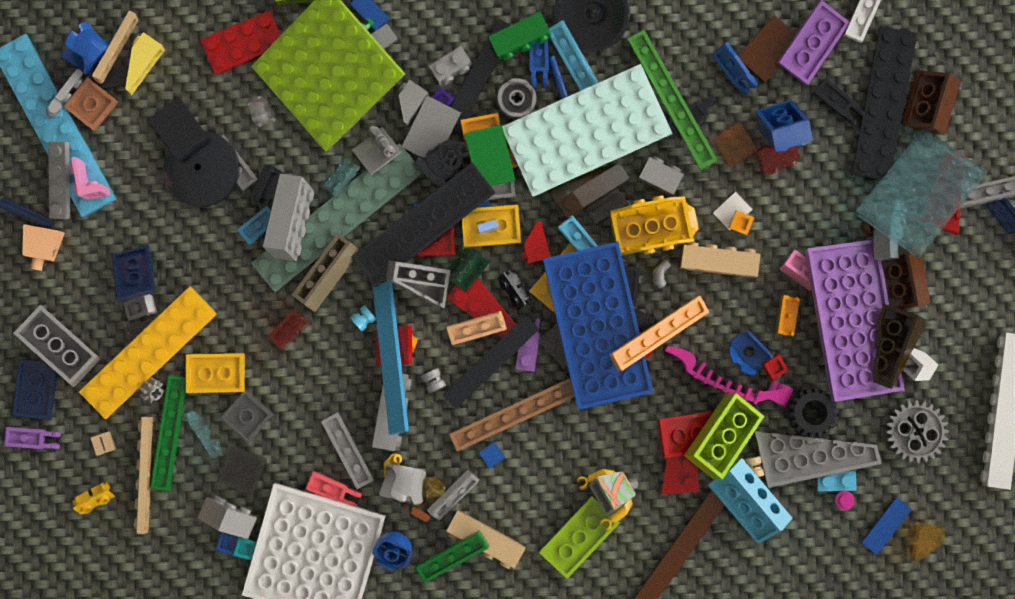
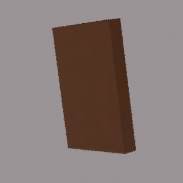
M774 15L738 57L746 68L765 83L780 67L776 62L796 33Z

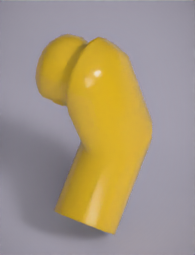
M394 453L385 460L383 464L384 478L386 475V464H400L402 462L401 455Z

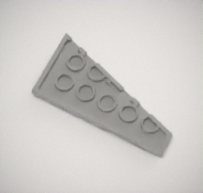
M754 432L767 488L882 464L878 447L874 444Z

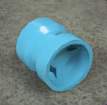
M365 305L360 308V312L350 316L351 320L361 331L367 328L368 323H373L376 320L375 316Z

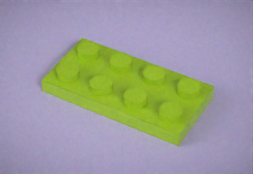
M591 496L539 553L568 579L620 522L612 523L611 529L604 531L610 524L605 521L600 525V522L603 519H609L610 516L606 517L599 502Z

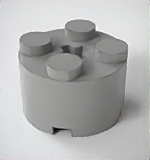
M515 78L502 85L498 92V106L504 116L517 120L533 112L536 105V92L526 80ZM516 96H519L520 99L518 103H515L513 100Z

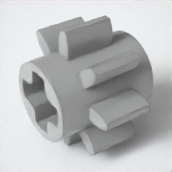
M152 377L150 380H144L139 388L142 392L140 397L150 403L153 400H159L164 392L160 388L163 384Z

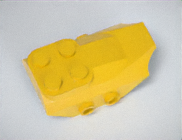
M657 196L652 198L653 201L645 202V199L633 201L634 205L610 211V221L614 242L619 241L622 255L643 251L644 255L655 253V249L658 248L666 251L674 249V245L694 242L693 236L699 230L694 207L686 203L685 196L670 198Z

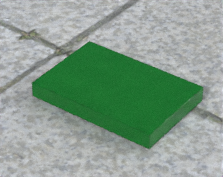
M502 124L465 133L471 162H473L491 186L515 181Z

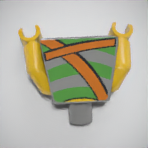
M601 469L588 475V478L579 477L577 479V483L581 481L586 482L584 486L579 487L580 490H586L590 486L606 517L610 516L609 519H603L600 522V525L605 521L610 524L604 531L610 530L612 523H617L628 514L633 504L632 498L636 496L634 489L638 488V481L634 477L627 479L623 472L616 473L612 470Z

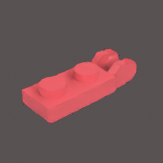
M316 471L312 472L306 486V490L317 495L356 507L357 504L354 501L344 499L345 494L349 493L359 498L362 496L361 492Z

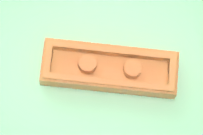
M498 311L449 325L446 329L451 344L455 345L504 331L507 327L502 312Z

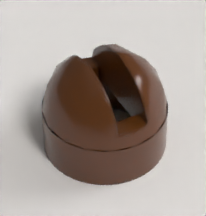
M872 219L865 220L861 224L862 232L866 235L874 233L875 221ZM868 222H871L872 231H870Z

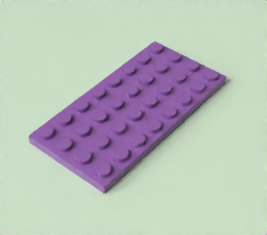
M874 239L805 249L832 402L904 390L902 373H900L892 389L873 382L874 359L876 358L877 351L875 346L878 329L876 328L877 320L883 304L889 305L881 260H874Z

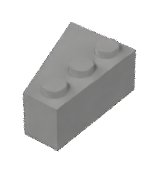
M389 260L386 280L437 307L445 308L450 270Z

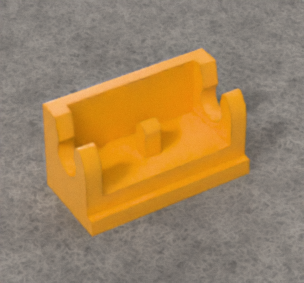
M787 295L780 296L775 334L794 337L800 298Z

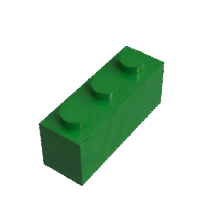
M538 12L488 37L499 60L503 59L506 61L514 57L516 52H525L531 49V45L537 42L538 44L549 40L548 37L551 36V33L541 12Z

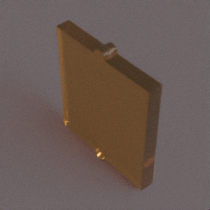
M741 123L729 129L726 128L723 133L713 138L729 167L741 160L745 161L746 157L757 151Z

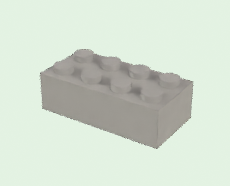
M279 175L263 248L275 259L297 261V257L301 253L300 244L306 232L305 222L309 218V205L314 197L313 189L302 176Z
M41 305L13 333L73 387L101 359Z

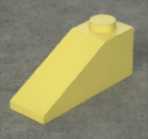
M144 32L141 36L136 37L131 51L125 87L131 96L165 51L160 43Z

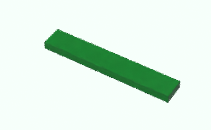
M168 375L150 489L167 492L171 490L186 395V377Z

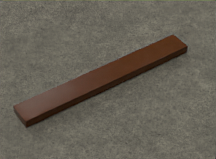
M712 489L634 599H658L725 505Z

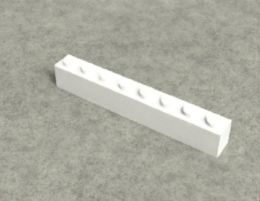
M1001 333V337L999 336L997 340L999 353L995 358L997 370L996 375L994 374L992 379L994 394H991L990 405H992L991 413L988 415V424L990 426L989 432L985 436V442L987 443V450L983 454L985 466L981 472L980 479L983 482L982 486L1011 490L1015 458V334Z

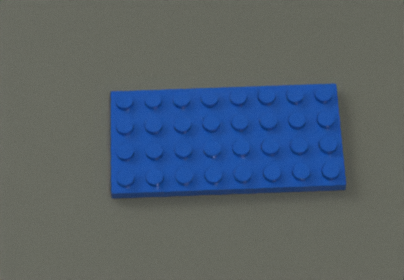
M619 241L543 259L577 410L653 393L645 356L624 370L618 371L609 355L640 334Z

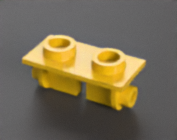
M102 482L91 488L92 496H90L88 491L76 496L72 501L75 506L73 509L81 515L87 514L93 508L108 503L115 495L109 491V484Z

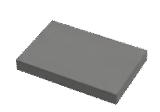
M426 96L402 147L424 158L429 150H433L438 146V143L449 139L461 112Z

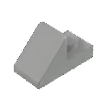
M150 294L124 302L128 321L157 313L154 298Z

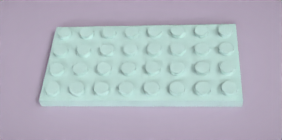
M641 64L502 126L505 138L532 197L672 135V131Z

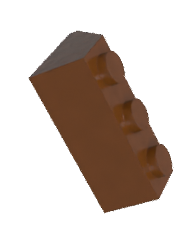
M917 70L901 124L926 133L945 135L961 80L950 73Z
M920 248L898 251L899 258L881 261L889 306L902 310L931 304Z

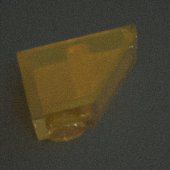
M922 522L915 523L910 560L919 562L941 546V542L945 538L943 526Z

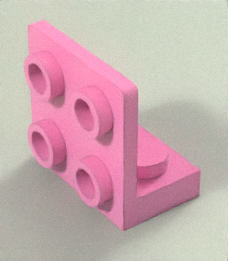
M76 157L71 158L70 170L72 175L75 176L73 187L78 196L86 200L110 196L109 188L100 183L98 184L97 181L88 182L86 167L83 161Z

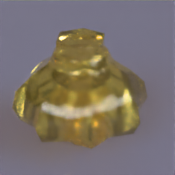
M436 477L427 478L424 483L428 498L440 497L446 491L443 482Z

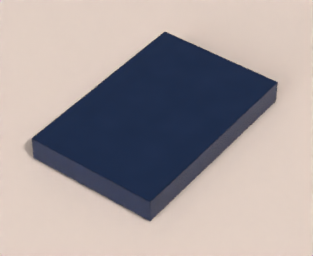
M149 245L111 254L115 293L118 303L156 293Z
M18 360L12 416L52 420L57 372L45 361Z

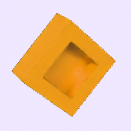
M735 210L728 228L747 235L754 217Z

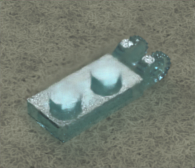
M188 411L186 418L211 458L218 459L221 457L222 453L220 451L222 447L216 440H212L210 437L212 432L206 424L202 425L203 418L199 415L200 413Z

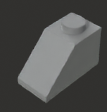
M411 80L407 84L404 82L398 90L403 121L406 126L410 125L420 110L426 96H429L426 90Z

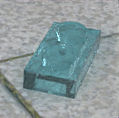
M345 158L323 188L337 198L356 175L360 167L348 158Z

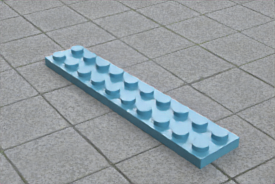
M24 34L0 47V67L47 154L48 142H69V163H72L71 158L73 157L80 159L85 163L88 182L97 181L98 184L100 183L109 188L110 196L86 200L78 196V193H75L73 187L75 176L72 175L70 170V197L81 217L84 218L117 200L70 112L64 108L65 103L61 102L62 108L55 117L52 118L46 115V109L58 94V90L28 35Z

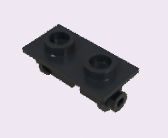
M264 164L250 199L268 206L282 171L271 165Z
M510 269L497 278L500 287L507 292L511 303L518 310L532 301L531 295L525 286L518 289L517 285L522 282L515 271L512 272Z

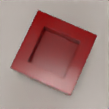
M775 354L773 358H769L761 363L770 380H775L789 371L780 354Z

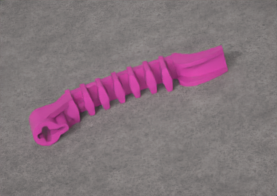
M669 346L664 350L677 357L683 363L685 372L691 375L693 379L700 380L701 383L708 384L713 389H719L725 394L737 393L745 401L752 402L751 404L753 405L768 399L786 407L793 392L792 388L772 380L768 391L757 390L756 393H753V389L747 386L743 394L740 392L743 385L737 383L733 390L730 388L733 382L728 379L724 386L720 384L723 379L720 375H717L714 381L710 380L714 373L711 369H708L705 376H702L701 373L707 365L703 361L700 362L696 371H693L696 359L691 352Z

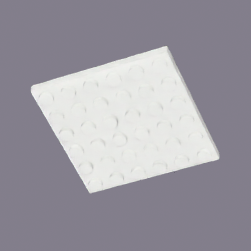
M274 483L242 595L253 599H362L374 559L372 554L373 548L381 535L386 515Z

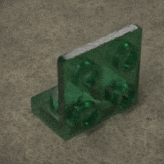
M463 248L446 269L450 270L449 281L466 293L490 262L475 249Z

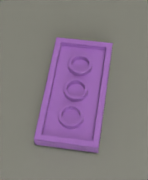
M818 0L776 63L804 85H808L850 22L823 0Z

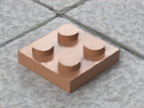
M87 77L64 105V108L95 131L117 105L118 101Z

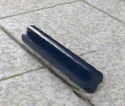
M5 197L0 200V208L43 228H51L53 224L52 219Z

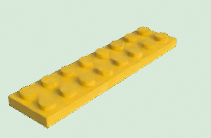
M190 286L87 383L79 393L106 420L141 387L144 380L150 379L207 325L217 313Z

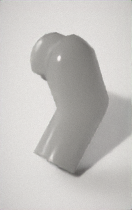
M666 259L654 268L652 272L653 283L658 288H663L666 285L664 272L671 267V264Z

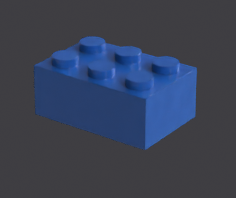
M792 100L755 111L759 131L775 152H784L791 147L804 146L807 142L813 141L809 119Z

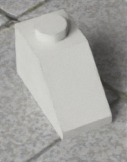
M914 348L902 370L914 381L930 380L938 364L926 353Z

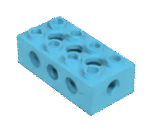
M742 458L731 466L723 479H713L708 484L757 544L781 532L793 519Z

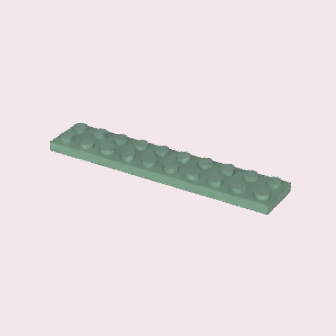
M400 143L397 145L401 150L399 155L372 175L368 170L364 171L306 219V232L301 240V253L297 257V261L275 259L270 253L265 251L251 263L275 293L318 260L337 233L345 238L423 174L413 165L414 160Z

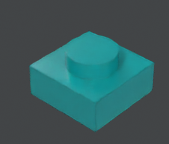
M238 537L233 556L252 561L257 541Z

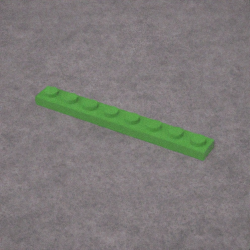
M645 30L627 38L700 171L716 163V156Z

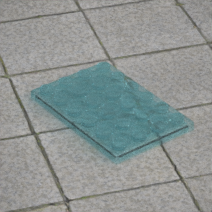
M922 130L859 206L855 214L914 256L920 258L988 171L929 131Z

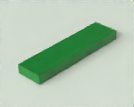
M478 530L418 563L414 568L424 583L485 551L490 545L481 531Z

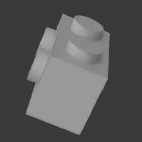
M460 46L429 65V70L439 86H441L442 84L447 85L452 82L458 74L463 75L468 72L472 64L464 49Z
M649 157L638 180L672 197L684 174L680 173L681 169L673 165L670 167L664 165V161L658 157Z

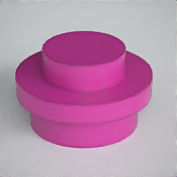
M840 491L835 496V504L841 510H849L854 505V496L848 491Z

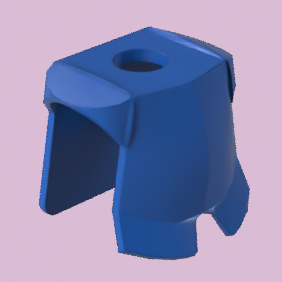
M84 22L78 24L79 34L74 31H70L64 43L67 49L61 54V57L80 68L82 73L90 74L98 66L110 43L102 39L89 23Z
M748 330L738 334L730 343L729 355L731 361L743 373L755 375L756 371L763 367L761 363L768 360L769 357L773 358L768 349ZM747 346L754 349V355L749 358L743 354V350Z

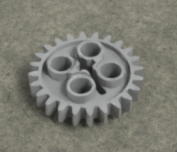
M914 400L913 406L910 401L906 402V407L900 404V411L893 409L895 416H888L892 422L885 424L890 427V430H886L885 433L890 434L886 441H892L889 448H896L894 451L895 455L901 453L900 459L907 457L908 462H912L914 458L916 463H920L921 458L924 462H928L927 456L935 459L934 452L941 454L938 448L946 447L942 441L948 440L944 433H948L949 430L944 429L948 422L941 421L945 416L937 415L940 409L932 410L933 404H929L926 407V401H922L919 406L918 400ZM919 413L924 416L921 424L916 421V416ZM907 417L911 418L912 424L908 421ZM902 423H905L908 427L907 432L904 434L900 432V425ZM915 428H920L919 435H914ZM928 430H932L934 433L932 440H928L926 437ZM912 440H916L918 444L915 450L910 448ZM922 440L925 441L926 447L923 446Z

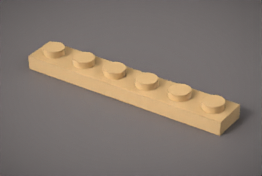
M142 417L138 423L141 440H138L137 444L140 459L137 460L136 465L137 471H139V479L136 480L138 498L135 499V510H138V513L134 519V529H137V534H146L149 531L153 417Z

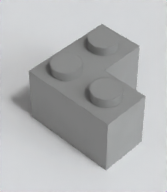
M215 496L214 499L206 497L198 519L218 531L248 539L257 517L250 514L251 510L244 507L236 509L237 506L226 502L221 497Z

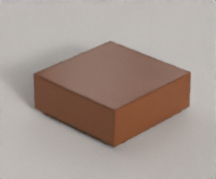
M416 506L410 512L411 515L424 522H428L431 517L429 513Z

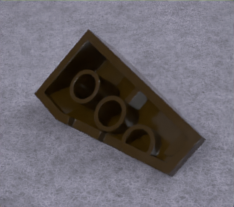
M617 163L594 169L547 192L567 220L630 178L621 164Z
M883 304L876 327L878 335L875 343L877 351L876 358L874 359V383L890 389L893 388L920 338L926 319Z

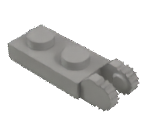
M76 69L50 105H48L46 115L53 118L59 113L62 108L61 102L66 103L72 96L69 93L73 87L77 89L82 83L81 76L83 73L81 70Z

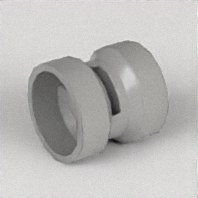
M438 368L421 376L422 380L427 384L429 394L446 386L444 380L440 378L441 373Z

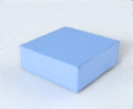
M493 220L478 224L479 233L484 234L498 230L497 221Z

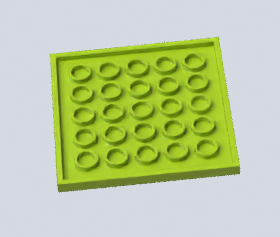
M314 0L251 66L325 152L329 151L405 75L402 69L341 0Z

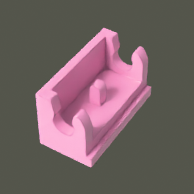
M794 250L779 269L811 291L806 257Z

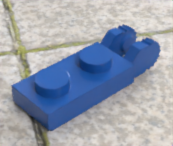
M547 40L542 44L537 42L531 45L532 48L529 49L532 87L537 85L536 73L543 72V87H548L549 57Z
M728 42L724 43L712 54L732 84L743 95H747L750 91L745 82L741 81L743 78L751 88L758 86L754 76L749 74V70Z

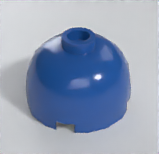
M389 531L377 539L372 554L373 556L375 555L376 562L383 568L396 570L397 567H402L403 569L410 562L412 546L410 540L402 533Z

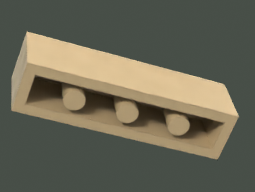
M689 242L687 245L682 246L679 269L750 278L758 277L760 254L756 253V250L744 249V252L736 251L737 248L735 247L717 249L718 246L712 244L700 247L698 246L699 243Z
M457 510L447 529L448 536L459 541V539L462 540L480 530L490 545L488 549L483 551L482 555L491 560L493 558L500 560L499 564L507 569H510V567L515 569L526 546Z

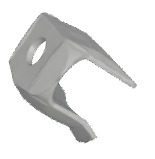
M396 463L386 464V475L379 495L400 502H410L412 500L414 505L421 504L423 502L422 485L426 472L420 468L401 466Z

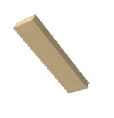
M131 11L127 13L92 74L96 82L103 84L139 20L135 13Z

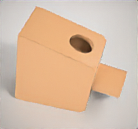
M23 225V256L32 258L30 269L42 271L44 260L54 262L64 237V232Z

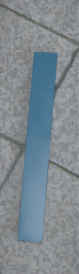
M386 281L378 284L376 287L373 285L388 431L389 435H396L408 432L409 427L392 282Z

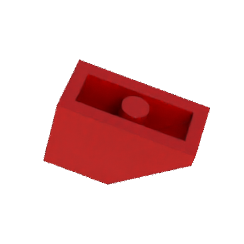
M541 221L536 223L524 244V250H521L523 261H527L528 265L542 262L543 259L551 257Z

